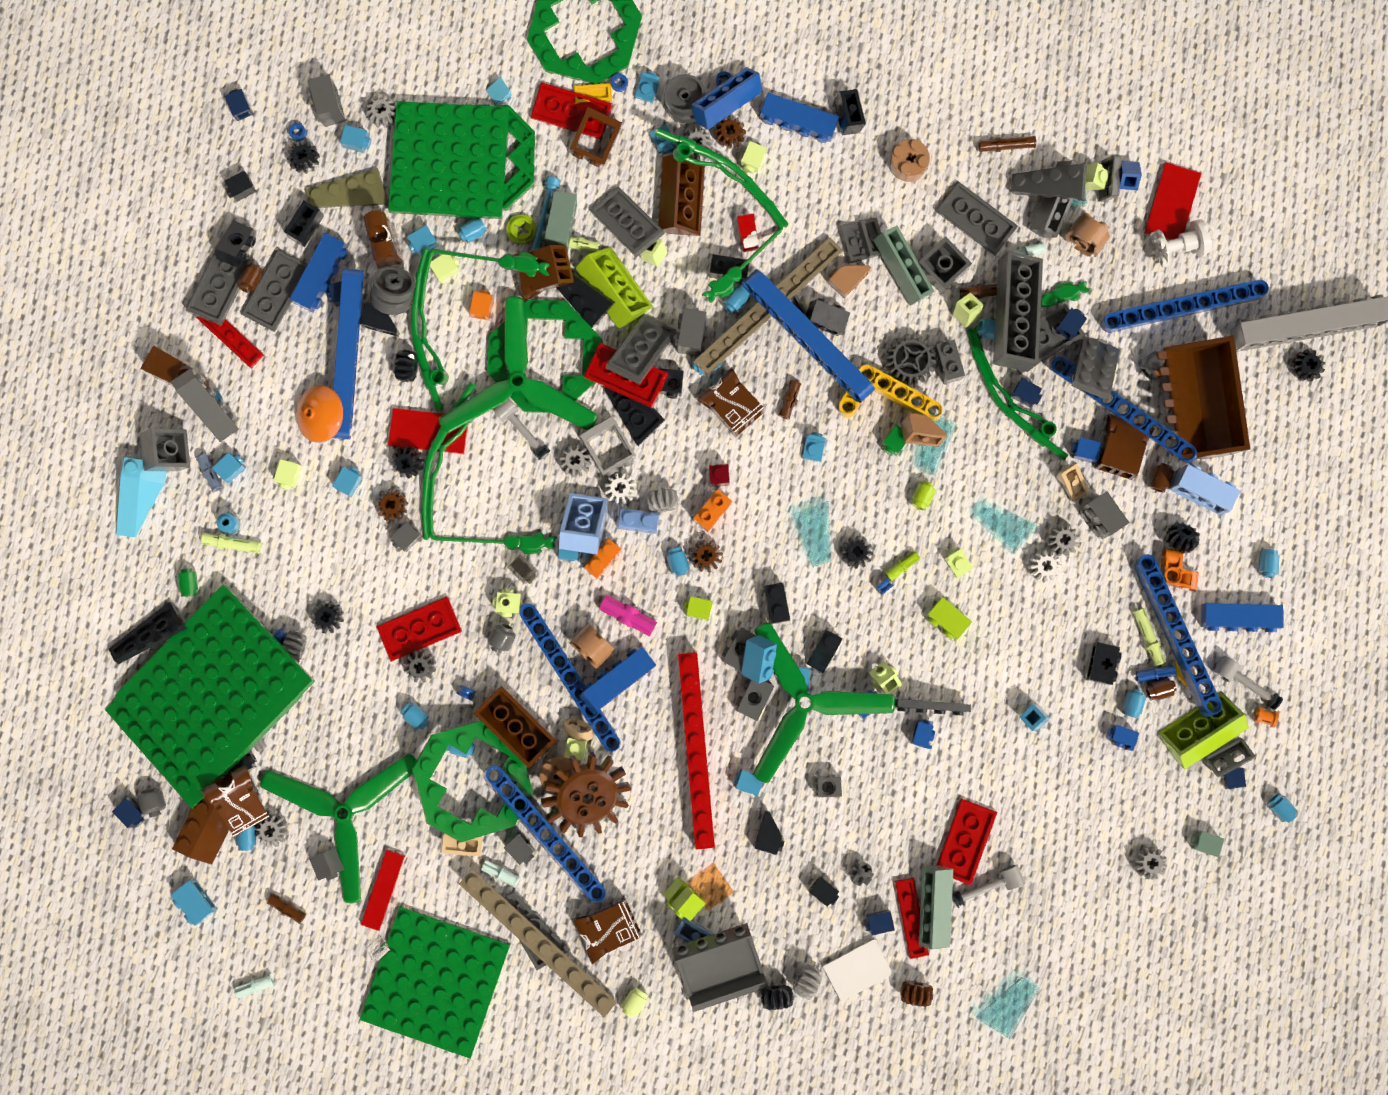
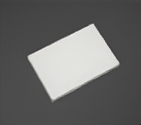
M875 939L823 965L841 1002L893 975Z

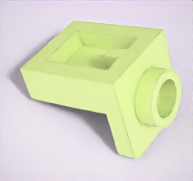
M957 547L947 553L949 557L945 558V561L955 577L959 578L973 569V566L964 554L965 550L963 548L958 550Z

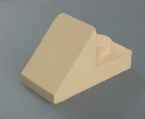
M1076 462L1059 472L1056 479L1064 485L1071 501L1075 502L1089 493Z
M442 833L440 853L480 857L482 837L461 843Z

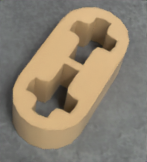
M570 718L564 722L565 733L574 739L589 741L593 738L592 726L578 718Z

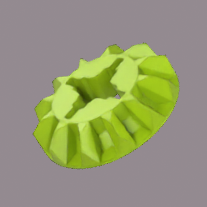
M516 215L510 219L507 224V234L514 243L523 245L530 243L535 238L537 227L531 217ZM525 225L527 233L522 232L518 236L519 230L516 227Z

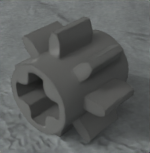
M855 862L848 872L851 881L858 886H861L863 883L867 886L874 876L872 867L866 862H861L860 864Z

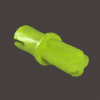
M912 551L902 560H897V563L885 571L884 574L892 582L903 572H908L907 569L918 562L920 556L917 552Z

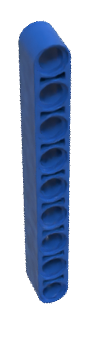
M343 268L333 390L341 400L343 419L340 429L333 437L335 439H351L350 429L353 422L364 271L358 269Z
M754 270L742 281L744 288L857 402L862 403L875 390L873 384L760 270Z
M1255 280L1111 312L1102 319L1101 328L1107 333L1251 302L1265 296L1268 293L1269 286L1264 280ZM1254 287H1258L1261 293H1256ZM1236 291H1240L1242 293V298H1239L1236 295ZM1217 295H1222L1224 302L1219 301ZM1199 299H1203L1206 302V306H1202L1199 303ZM1181 303H1185L1188 307V310H1183L1181 308ZM1162 307L1168 308L1169 314H1165ZM1144 311H1148L1151 314V318H1146ZM1130 315L1133 318V323L1128 322L1125 316ZM1107 319L1113 320L1115 326H1109L1107 323Z
M1056 357L1051 363L1052 370L1072 385V375L1075 372L1076 365L1064 357ZM1060 362L1066 364L1065 369L1062 371L1056 370V366ZM1080 390L1183 462L1191 463L1196 460L1197 451L1192 444L1114 391H1111L1112 401L1104 403L1103 398ZM1127 405L1129 410L1125 414H1120L1118 412L1119 407ZM1137 416H1144L1145 421L1141 425H1136L1134 423ZM1153 427H1160L1161 432L1157 436H1152L1150 434ZM1171 437L1177 439V444L1174 447L1166 445L1167 440ZM1185 449H1192V457L1184 458L1182 456Z
M1145 554L1137 559L1134 564L1137 576L1199 711L1207 717L1215 715L1222 709L1220 698L1155 558L1152 555ZM1142 561H1146L1148 563V569L1142 566ZM1150 578L1155 579L1156 586L1151 585ZM1158 595L1164 598V604L1158 601ZM1166 613L1172 615V622L1166 619ZM1174 631H1178L1180 633V640L1175 638ZM1183 648L1188 650L1189 657L1183 655ZM1191 666L1197 669V675L1191 673ZM1199 684L1205 687V693L1200 692ZM1208 702L1212 703L1214 707L1213 711H1210L1207 708Z
M524 604L520 608L519 614L585 719L592 726V730L603 747L609 752L616 751L621 745L619 736L601 709L592 716L586 713V704L575 695L579 688L586 686L537 608L532 604ZM526 608H533L534 614L532 617L526 618L524 616ZM537 624H543V633L536 634L534 627ZM547 640L554 641L555 646L552 650L545 649L544 644ZM558 656H563L565 659V663L561 667L555 665V659ZM569 672L575 674V681L572 683H567L565 680V676ZM599 721H604L607 725L604 732H599L596 729V724ZM614 737L617 740L615 748L607 746L608 738Z
M498 766L486 768L483 773L485 782L589 901L601 902L606 896V890L505 772ZM492 769L498 773V777L494 781L489 778V772ZM505 784L509 785L511 789L508 795H504L501 790ZM517 799L523 802L521 810H517L514 806ZM530 814H534L536 817V822L533 825H530L527 821ZM544 828L549 832V836L545 840L540 836V832ZM556 843L561 845V852L559 854L553 852V846ZM569 858H572L574 861V866L571 869L566 867V861ZM581 873H585L587 876V880L583 884L578 879ZM597 887L599 889V896L593 898L591 892Z

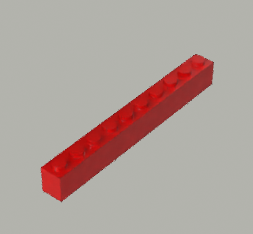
M697 652L678 654L695 850L715 848L698 654Z

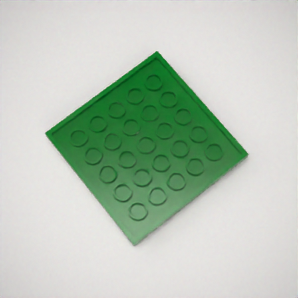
M397 101L389 213L502 219L510 108Z
M400 906L360 1020L471 1059L511 944Z

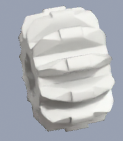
M615 473L616 479L614 480L612 477H609L608 480L611 484L605 483L604 485L606 488H609V490L605 491V495L612 494L608 500L611 502L616 498V505L619 504L620 499H622L623 505H626L625 498L627 497L632 501L633 498L629 494H636L635 490L630 489L636 487V483H630L633 479L631 476L625 480L626 473H622L621 478H619L618 473ZM619 484H622V487H626L623 489V493L615 491Z
M1046 550L1042 551V555L1037 552L1035 554L1036 559H1030L1035 564L1029 566V569H1035L1031 576L1033 577L1038 574L1036 581L1039 582L1043 578L1044 583H1048L1049 579L1055 581V575L1059 576L1061 574L1057 568H1062V564L1056 563L1060 560L1059 557L1053 559L1054 552H1050L1049 555ZM1047 562V567L1049 569L1044 571V566H1042V564Z

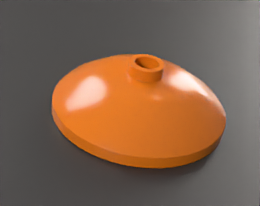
M316 385L310 387L301 396L296 409V420L300 432L309 441L317 443L329 441L336 435L343 419V407L338 394L328 386Z

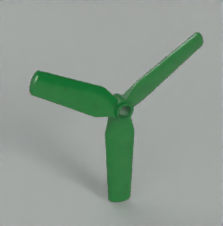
M517 296L507 297L505 299V363L510 374L508 380L491 384L440 417V426L445 432L449 433L505 403L513 393H521L531 404L587 431L596 424V413L544 382L528 379L524 375L528 364L524 300ZM518 378L522 381V385L515 386L512 380Z
M766 622L755 628L756 636L760 635L777 644L773 670L783 689L795 699V706L782 717L753 772L757 780L763 783L770 782L803 731L807 712L811 710L825 715L887 714L894 712L896 701L892 694L825 691L812 696L807 693L805 677L772 624ZM803 697H807L811 701L808 708H802L799 704L800 699Z
M410 753L356 788L345 803H340L326 791L271 770L266 771L261 778V788L318 816L334 817L337 821L334 837L336 850L344 867V870L339 873L343 901L345 903L353 904L361 900L358 837L352 818L356 813L369 810L413 774L412 768L417 759ZM341 808H345L348 811V816L345 819L339 815Z

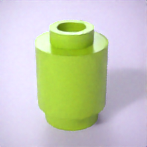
M928 481L919 482L912 496L911 505L925 511L936 492V489L933 488L934 485Z

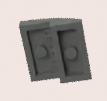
M877 217L860 220L858 223L842 225L838 228L848 264L881 256L873 241L882 234Z

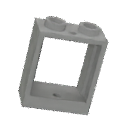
M613 416L580 435L581 440L603 477L606 475L611 477L618 473V468L623 465L626 468L635 462L636 454ZM614 428L629 455L605 469L589 442Z

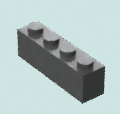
M1073 160L1057 161L1055 167L1074 165L1077 163ZM1043 196L1029 230L1042 238H1057L1073 198L1068 200L1061 197L1052 196V198H1047Z
M190 368L171 381L176 392L219 442L239 430L236 424L238 421L232 411L230 413L227 412V406L222 399H216L215 391L211 386L206 387L204 384L206 381L199 372L195 374Z

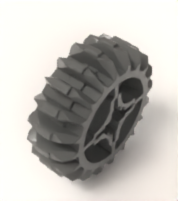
M914 334L911 335L910 340L907 335L903 336V340L898 337L896 339L897 344L892 342V348L887 349V353L890 355L885 357V360L891 361L885 365L887 368L892 367L888 373L892 374L895 372L896 374L893 378L901 377L900 382L902 383L906 379L907 386H910L911 380H913L914 385H918V379L922 383L925 382V377L930 378V372L935 370L932 365L937 363L935 359H931L936 356V353H930L934 347L929 346L927 348L926 345L929 341L926 340L922 343V336L915 340ZM906 346H914L919 348L920 350L917 352H913L909 349V347L907 348ZM901 349L904 360L897 364L896 353ZM925 355L926 365L921 371L918 360ZM909 356L916 357L913 364L906 362ZM910 368L915 374L905 373L901 369Z

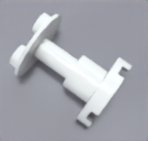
M1197 219L1192 221L1189 232L1181 233L1179 238L1166 241L1161 230L1151 232V241L1155 247V250H1152V254L1156 256L1154 261H1159L1161 267H1167L1170 261L1169 252L1180 249L1183 252L1194 250L1199 258L1209 256L1208 253L1212 250L1210 233L1205 232L1204 227H1207L1204 220Z

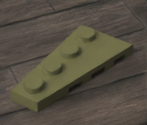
M378 168L305 189L309 203L316 208L389 205Z

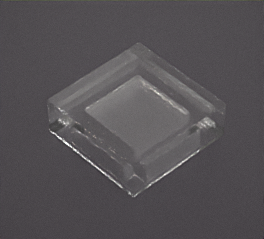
M381 935L366 947L371 960L375 963L390 950L387 941Z

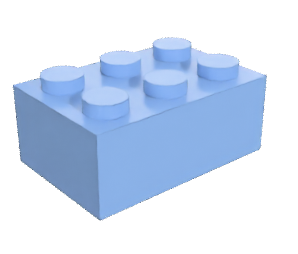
M1188 464L1178 470L1169 488L1170 491L1218 515H1223L1232 510L1241 490L1236 488L1235 484L1228 481L1223 482L1219 480L1217 475L1213 473L1207 474L1201 471L1202 468L1195 464Z
M574 493L569 494L560 529L559 549L598 554L607 515V498Z

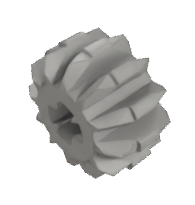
M378 95L376 101L371 98L372 104L366 106L369 110L366 112V115L370 117V123H375L378 128L381 124H383L384 128H387V122L393 125L392 118L395 119L396 115L394 100H389L386 95L383 99Z
M695 127L693 133L688 130L687 136L684 135V137L697 143L700 142L701 146L712 151L711 145H713V140L709 139L710 133L704 134L705 129L702 128L700 132H697ZM694 152L691 153V158H694V155H697V160H700V154Z
M576 445L574 451L572 446H569V453L566 450L562 451L566 457L559 458L560 461L565 462L560 467L561 469L566 468L564 471L566 475L572 471L571 476L573 478L576 476V472L582 477V469L587 473L589 472L585 465H592V462L587 461L591 458V455H584L587 449L583 448L580 451L579 445ZM579 457L580 459L578 460L580 463H575L574 465H572L573 462L571 459H577Z
M674 489L653 490L646 496V504L650 512L662 513L678 508L679 499Z
M1062 524L1058 525L1057 529L1052 528L1051 532L1053 534L1047 535V538L1052 540L1047 545H1054L1051 552L1058 550L1057 556H1061L1064 553L1065 557H1067L1070 552H1076L1074 547L1080 546V543L1075 541L1080 538V535L1074 536L1077 530L1074 528L1069 531L1070 525L1068 524L1064 528ZM1063 536L1068 540V542H1066L1065 545H1063L1064 542H1060V539L1063 538Z
M273 814L271 818L269 816L260 821L259 824L261 826L255 827L256 831H260V834H256L255 837H262L259 842L261 845L266 842V847L269 848L272 846V843L277 847L279 846V841L285 842V838L282 835H288L289 832L283 831V828L288 827V824L281 825L284 820L283 817L277 820V814ZM270 826L271 828H275L273 836L272 834L268 833V830H270Z
M1151 846L1149 850L1147 847H1143V853L1140 851L1136 852L1140 858H1133V861L1139 863L1134 866L1135 870H1140L1139 876L1145 875V879L1150 880L1151 876L1154 879H1158V873L1164 875V871L1161 868H1167L1168 866L1162 863L1167 859L1166 856H1161L1162 850H1156L1155 847ZM1147 861H1154V865H1147Z
M805 965L796 978L793 987L794 992L803 999H811L820 986L823 972L813 965Z

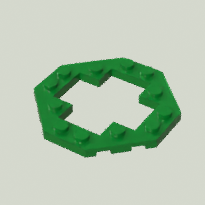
M563 0L537 1L527 41L545 72L589 82L590 84H600L629 67L642 21V15L633 0H610L625 26L610 34L618 50L589 67H586L578 52L561 61L545 34L546 30L560 23L551 7ZM589 0V1H590L591 5H593L594 3H596V2H598V1H600V0Z
M501 105L500 107L510 108L508 133L520 144L508 156V159L520 171L505 184L503 211H507L534 186L535 131L509 105Z
M528 299L524 303L526 338L528 319L563 320L565 321V339L583 340L582 376L563 375L562 394L576 401L594 384V382L584 378V375L599 343L603 344V339L567 301ZM505 321L489 335L487 373L496 383L508 380L510 375L507 373L505 363ZM516 378L512 380V383L515 386L522 385V381L520 379ZM513 393L510 397L523 412L550 413L531 404L521 393Z
M481 721L432 734L412 768L426 824L461 843L514 827L518 818L505 803H503L497 816L479 807L470 824L438 807L447 788L430 778L449 745L467 754L476 737L507 755L501 769L515 782L514 784L528 800L533 793L527 767ZM517 799L514 803L517 810L523 808V802L520 799Z

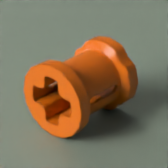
M1258 706L1254 722H1261L1270 725L1271 728H1275L1279 719V712L1264 710L1263 707Z

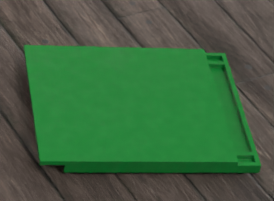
M224 584L185 623L187 629L172 636L115 694L117 698L105 709L191 808H194L204 798L201 789L222 779L315 682L308 672L230 588Z

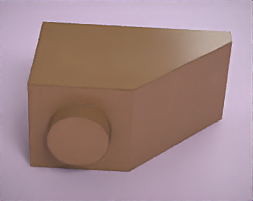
M869 265L842 266L839 270L835 268L828 276L830 278L828 284L845 299L870 273L871 267Z
M909 413L901 423L904 443L939 447L947 437V433L927 415Z

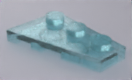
M942 417L934 423L947 433L946 439L939 447L919 445L917 469L932 476L936 475L958 425Z
M829 501L794 513L795 522L813 568L831 562Z
M986 501L971 515L1012 555L1039 528V526Z
M1021 977L975 1018L1011 1039L1040 988Z

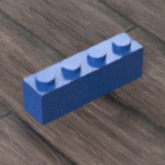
M746 67L694 102L692 109L695 123L708 130L762 93L759 72Z
M767 93L760 119L768 125H773V123L780 125V128L785 131H791L792 129L798 131V134L803 137H809L810 135L816 137L818 142L831 143L839 116Z
M324 233L290 297L294 304L314 313L315 309L318 310L322 304L321 297L329 291L328 285L331 284L332 276L335 277L340 269L338 265L341 259L344 260L347 257L348 246L345 242Z
M1201 604V627H1207V631H1219V628H1226L1228 632H1238V628H1246V632H1258V629H1265L1267 633H1276L1277 629L1284 628L1283 605Z
M643 647L639 650H636V648L631 650L626 655L628 657L623 662L621 659L611 666L613 670L609 673L605 670L597 677L598 681L592 684L590 682L582 688L583 693L579 697L593 715L656 666V663Z

